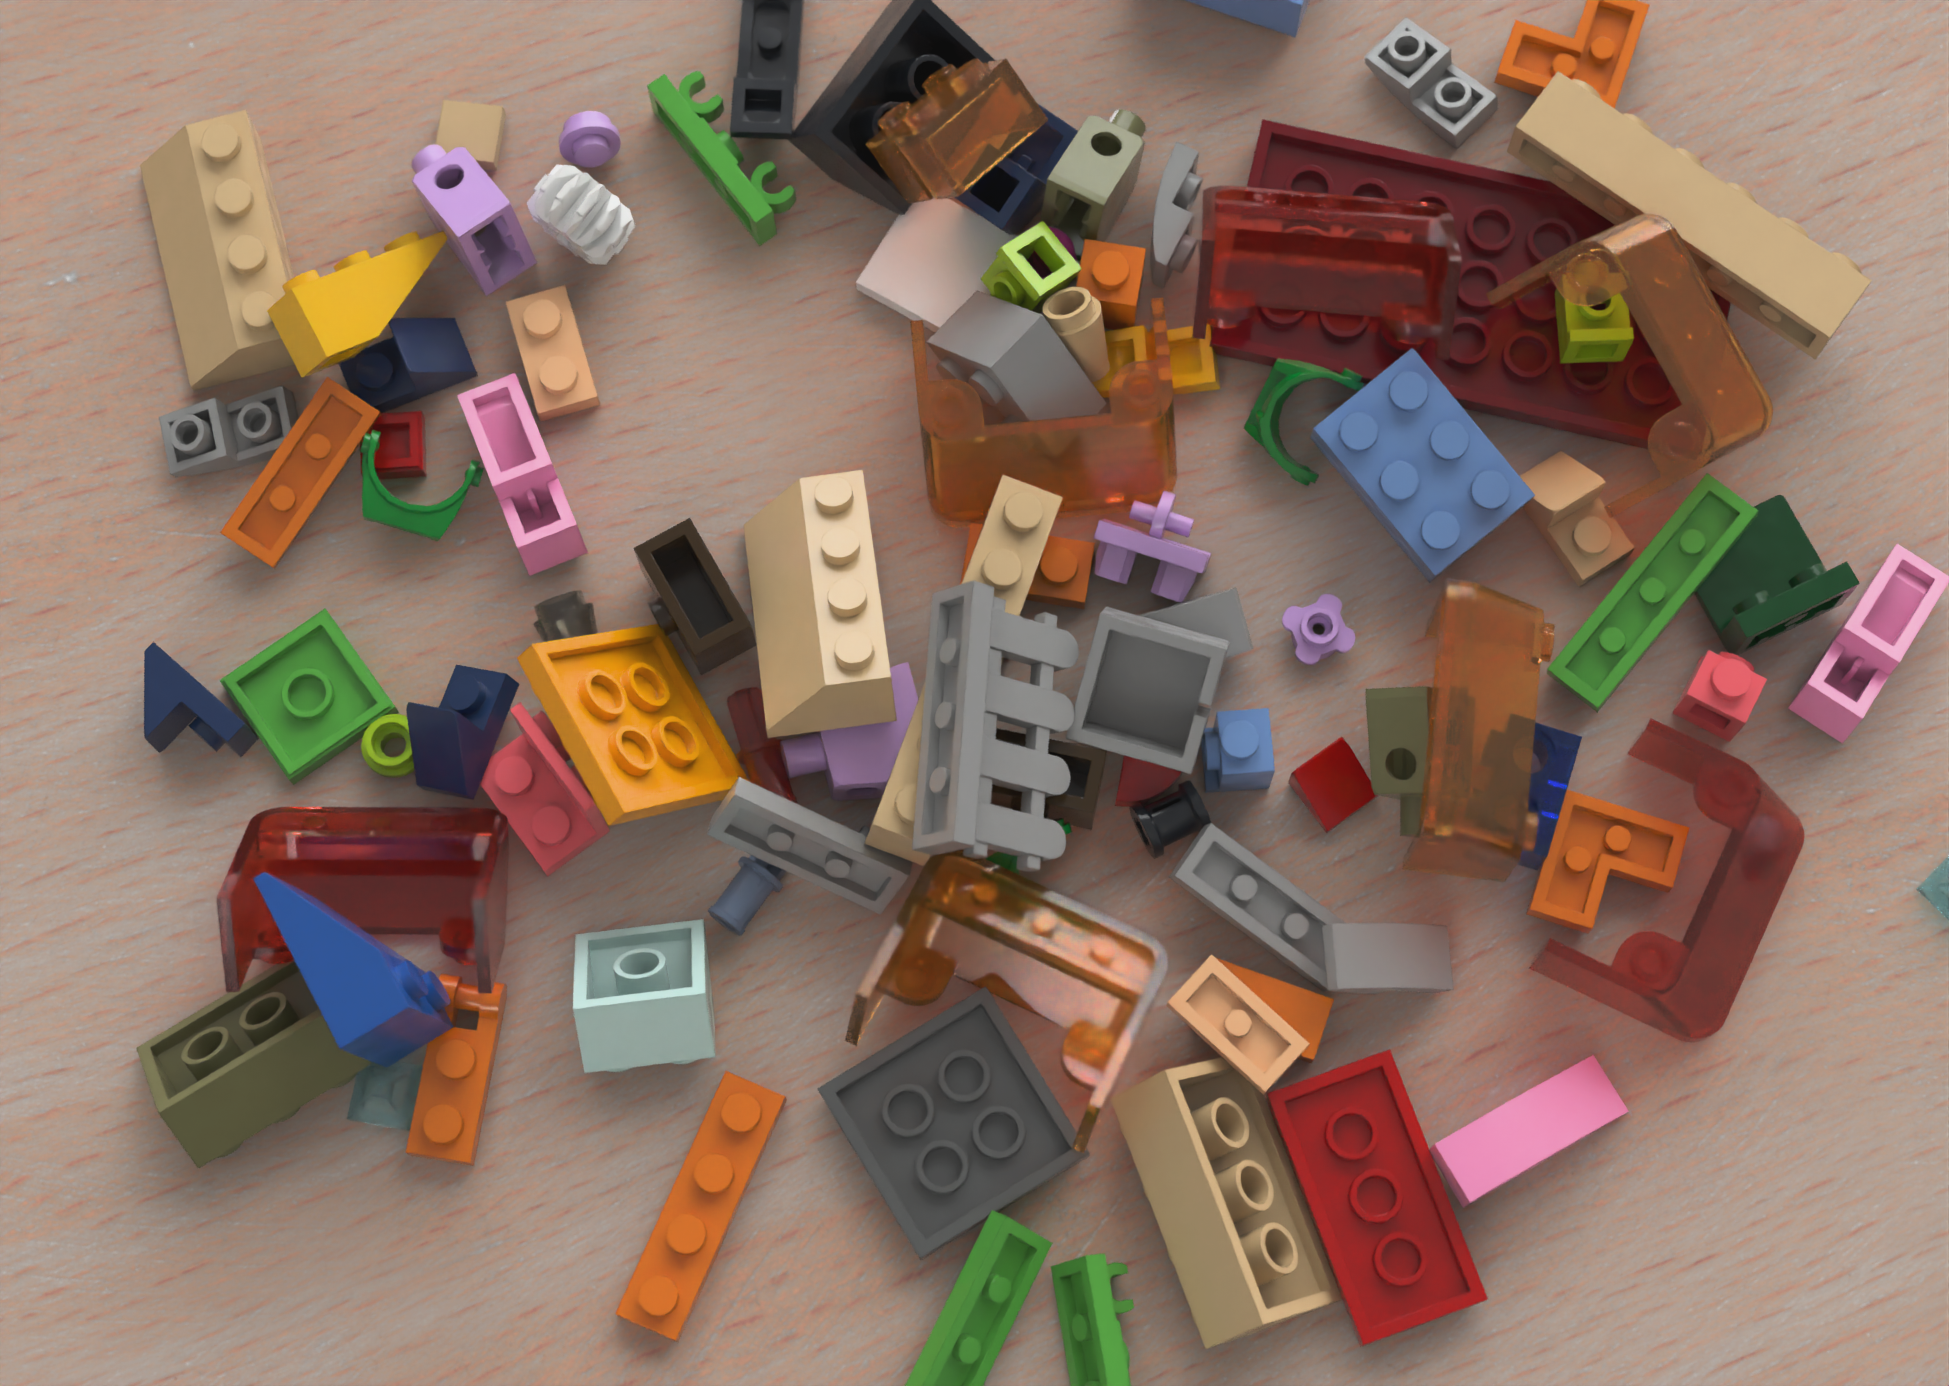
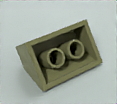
M292 955L136 1048L159 1115L198 1169L215 1158L230 1155L248 1138L273 1123H280L291 1118L299 1111L301 1106L331 1088L344 1086L359 1071L372 1064L369 1060L339 1048Z

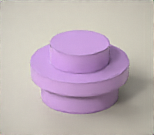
M595 111L580 112L571 116L564 123L563 131L559 137L561 155L567 161L583 167H597L604 164L618 153L621 146L618 129L606 115Z

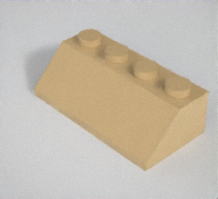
M243 110L185 125L140 165L190 386L193 391L295 365L267 312L271 306L285 295L282 285L294 278L262 141L247 111Z
M863 470L799 478L744 524L767 737L772 738L897 721Z
M1223 1057L1164 1070L1110 1097L1119 1120L1121 1132L1127 1141L1143 1183L1144 1193L1153 1209L1167 1246L1168 1256L1174 1264L1190 1306L1193 1321L1198 1327L1206 1349L1254 1334L1342 1300L1265 1097Z

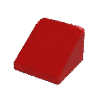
M1343 737L1337 739L1294 770L1288 781L1289 785L1326 833L1378 797V795H1374L1370 779Z

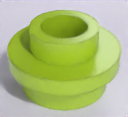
M388 714L371 723L366 729L361 743L362 754L368 766L377 774L388 778L403 777L415 771L407 716ZM393 738H402L406 741L404 752L397 757L386 756L384 748L387 742Z

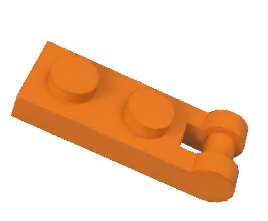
M441 974L439 980L450 998V1004L444 1007L453 1028L427 1043L406 1153L415 1157L474 1166L506 1005L507 984L485 981L484 986L464 984L461 976ZM459 1009L479 1012L476 1030L455 1027Z

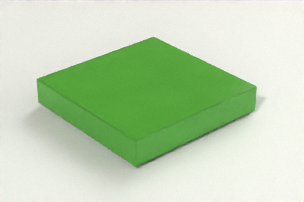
M326 608L219 680L293 785L363 738L368 726L378 718L388 714L399 713Z

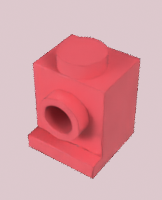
M1708 650L1704 657L1701 656L1672 713L1730 742L1746 724L1767 679L1754 673V666L1736 654L1720 652L1718 655Z

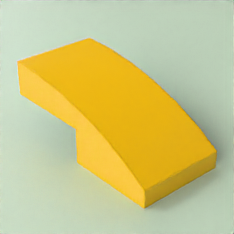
M1210 323L1149 333L1144 325L1104 331L1110 369L1103 378L1092 382L1102 398L1174 395L1220 389L1217 354L1212 347H1209L1213 333V327Z

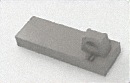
M738 777L713 814L707 835L880 915L910 876L912 861L864 844L870 830L869 827L863 826L859 832H856L741 777Z
M1212 823L1204 825L1169 878L1196 896L1205 905L1320 990L1328 991L1324 964L1322 926L1345 922Z

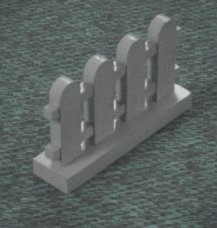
M970 581L932 593L912 850L937 855L964 849L963 856L978 859L987 857V849L1018 856L1017 869L1027 872L1040 870V862L1060 857L1066 847V836L1063 828L1056 821L1044 818V805L1046 797L1064 793L1070 784V771L1067 764L1060 757L1048 754L1049 734L1066 731L1074 722L1075 711L1070 699L1066 695L1052 690L1053 674L1056 671L1074 666L1078 660L1079 648L1076 639L1071 633L1057 628L1056 615L1043 612L1035 615L1033 621L1005 612L1006 600L994 597L993 586ZM1004 657L1031 665L1030 684L1001 676V658ZM997 720L1026 728L1025 747L996 740ZM992 784L1022 792L1021 812L991 804Z

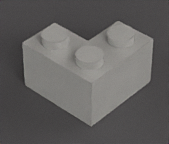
M976 291L926 341L940 360L936 365V369L942 378L955 390L964 392L966 389L976 392L988 404L997 406L1005 417L1001 422L1003 430L1017 445L1026 450L1034 446L1056 456L1107 404L1042 314L983 292Z

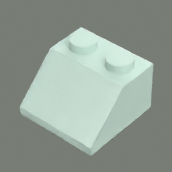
M704 919L575 934L573 1013L584 1073L599 1071L622 1072L632 1067L665 1063L688 1064L698 1059L716 1057L715 1018Z

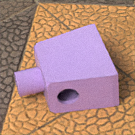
M430 145L416 154L412 161V169L416 173L412 183L434 226L439 232L444 230L448 238L446 242L486 296L537 263L511 203L465 147H456L449 153H446L440 145ZM486 226L485 231L478 237L474 235V233Z
M909 663L898 664L890 668L897 721L817 731L812 734L780 741L788 778L824 770L832 800L882 798L918 701Z

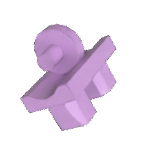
M1163 491L1157 507L1136 500L1133 502L1129 518L1151 525L1149 533L1104 518L1099 520L1093 537L1100 540L1097 550L1095 575L1128 584L1138 553L1159 559L1161 561L1151 593L1181 603L1193 586L1197 573L1203 574L1206 571L1211 553L1163 538L1166 530L1189 537L1194 523V519L1172 512L1176 494Z

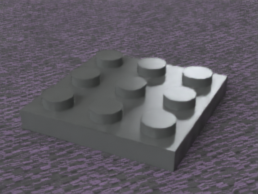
M986 986L818 1088L821 1097L920 1260H923L986 1221L991 1210L999 1213L1090 1155Z

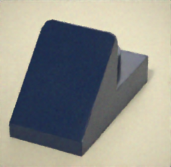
M393 318L388 324L394 337L368 346L353 358L339 363L349 391L380 413L395 409L478 376L455 318Z
M153 642L144 651L145 739L160 753L189 726L216 752L224 744H227L242 757L258 740V737L246 723Z
M456 665L439 708L408 702L406 713L417 786L427 791L474 800L517 692L518 682L506 673Z

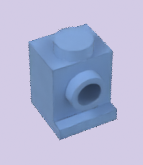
M1269 708L1217 712L1214 726L1212 728H1205L1201 742L1205 793L1269 789L1275 772Z

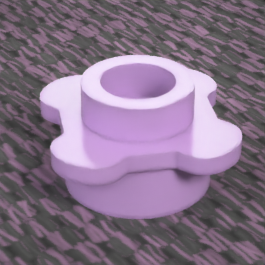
M1323 594L1316 603L1303 608L1291 606L1283 614L1282 625L1286 630L1292 632V642L1296 648L1295 656L1298 661L1305 665H1314L1319 660L1330 657L1336 651L1346 653L1354 645L1355 633L1352 629L1345 626L1340 614L1342 603L1336 596ZM1316 624L1322 625L1325 629L1324 633L1321 635L1315 634L1312 629L1313 626Z

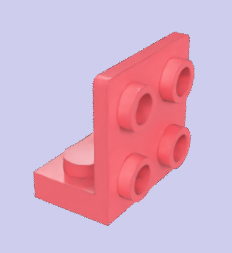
M520 702L511 708L510 712L519 726L522 735L490 757L480 786L545 874L549 876L610 832L600 810L593 802L591 793L575 765L569 768L566 764L571 757L563 747L561 738L551 721L543 711L531 717Z

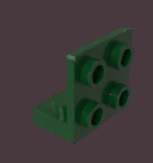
M1777 495L1754 506L1758 510L1755 520L1694 593L1726 651L1729 653L1740 655L1842 605L1860 584L1847 561L1828 571L1826 570L1787 500L1782 495Z

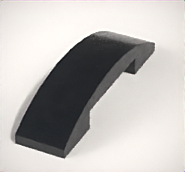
M742 0L737 77H734L730 122L731 138L792 140L799 86L804 0Z

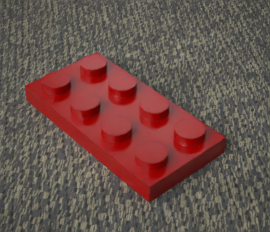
M1390 1049L1266 1094V1101L1360 1347L1488 1300Z

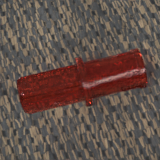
M750 687L735 691V693L727 698V705L741 749L736 754L738 763L746 765L751 783L798 804L797 798L793 794L781 754L780 741L782 740L776 737H767L762 690L758 687Z

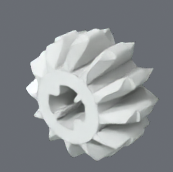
M556 165L548 176L545 174L533 189L535 193L527 202L533 220L544 228V232L551 235L557 240L559 245L569 249L575 256H580L591 264L606 265L614 254L618 255L629 241L627 237L636 227L630 209L624 206L617 196L609 192L604 184L598 183L588 173H582L572 165Z

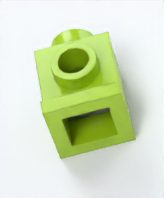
M1041 221L1001 246L995 253L998 257L980 279L989 289L991 296L1036 313L1043 312L1044 302L1055 292L1067 288L1082 268L1045 222ZM1034 251L1052 271V274L1044 279L1038 275L1027 261Z
M1587 262L1574 266L1571 269L1570 275H1562L1555 291L1560 363L1623 361L1634 340L1633 327L1630 328L1626 273H1609V266L1602 262ZM1605 303L1606 309L1601 311L1594 310L1588 304Z

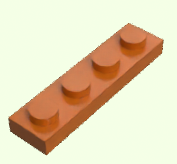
M725 1071L615 1313L617 1316L677 1343L679 1342L787 1101L785 1096Z

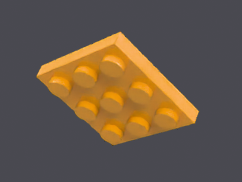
M658 624L531 644L517 657L534 694L539 698L561 738L563 747L573 760L591 793L593 802L602 813L608 826L724 800L738 777L749 781L669 636L666 637Z

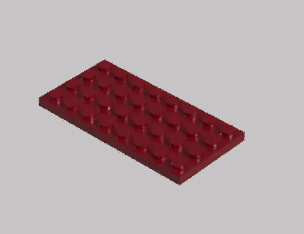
M1262 119L1209 347H1212L1217 355L1272 367L1277 359H1290L1311 363L1342 374L1344 368H1347L1363 376L1361 382L1365 383L1364 386L1413 348L1463 409L1697 460L1703 449L1731 302L1551 181ZM1587 262H1602L1609 266V273H1626L1630 328L1633 327L1634 340L1623 361L1560 363L1555 291L1562 275H1570L1571 269L1574 266ZM1605 303L1588 304L1594 310L1601 311L1606 309Z

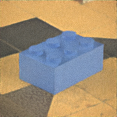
M1413 348L1316 425L1310 436V439L1429 583L1518 512L1535 496Z

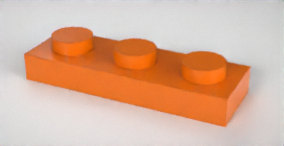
M326 377L220 533L275 569L362 443L365 433H369L381 413L329 377Z

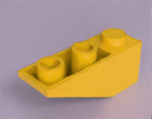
M444 230L422 239L417 231L407 233L384 246L386 253L371 258L368 251L363 250L339 261L333 266L335 272L320 277L316 270H310L282 285L285 295L271 306L267 312L302 378L353 358L379 337L448 238Z

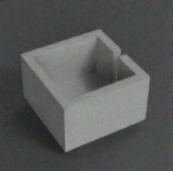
M1106 606L1098 619L1074 706V722L1067 731L1066 739L1192 774L1211 710L1210 708L1199 706V703L1211 706L1230 641Z

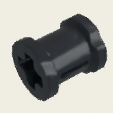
M1190 780L1178 784V791L1145 807L1138 802L1129 808L1138 834L1154 859L1164 854V847L1197 831L1200 832L1204 825L1212 823L1199 793Z

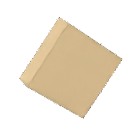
M443 100L435 145H440L446 153H449L456 147H465L482 169L497 171L506 117L503 106Z

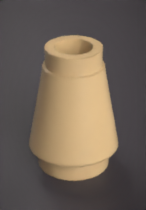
M1069 287L1055 292L1044 302L1042 308L1043 316L1089 380L1094 382L1103 378L1108 373L1110 364L1108 361L1101 303L1098 299L1092 297L1087 289L1082 287Z

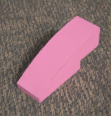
M516 373L457 395L529 576L588 553Z
M1896 544L1822 654L1788 709L1843 744L1863 719L1889 675L1900 663L1949 583V576Z
M1592 1055L1435 1143L1429 1150L1450 1188L1464 1208L1626 1114L1628 1109L1597 1059Z

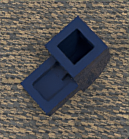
M1031 99L998 149L996 150L988 144L985 145L952 196L1007 234H1016L1042 209L1047 179L1078 130Z

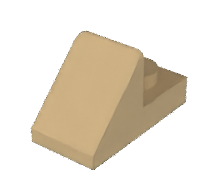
M1562 451L1520 475L1521 479L1535 494L1523 509L1578 587L1631 555L1635 547L1599 498L1606 484L1600 475Z

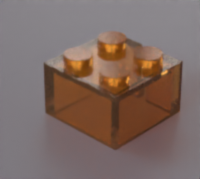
M976 58L959 69H956L953 64H949L931 75L922 85L927 93L912 105L906 101L887 112L878 121V125L882 130L869 140L866 145L908 204L931 201L933 198L938 200L959 197L1046 123L1048 118L1006 58L981 63L979 58Z

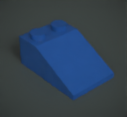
M266 872L253 878L341 1050L387 1068L453 1028L444 1007L450 1004V998L443 984L432 971L429 970L425 973V971L414 965L410 960L405 959L314 896Z

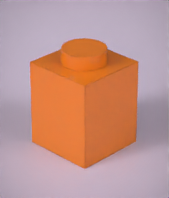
M1084 239L1080 262L1082 270L1078 273L1076 287L1087 289L1092 297L1099 300L1102 307L1105 329L1116 330L1134 327L1143 281L1146 248Z

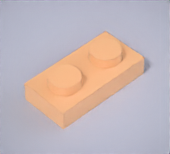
M559 286L507 301V309L540 421H546L600 405L566 286Z
M1212 954L1170 998L1166 1005L1263 1095L1309 1046V1043Z

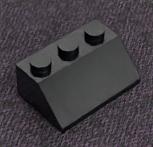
M892 0L793 131L792 140L789 141L831 179L899 215H904L1009 72L931 0Z

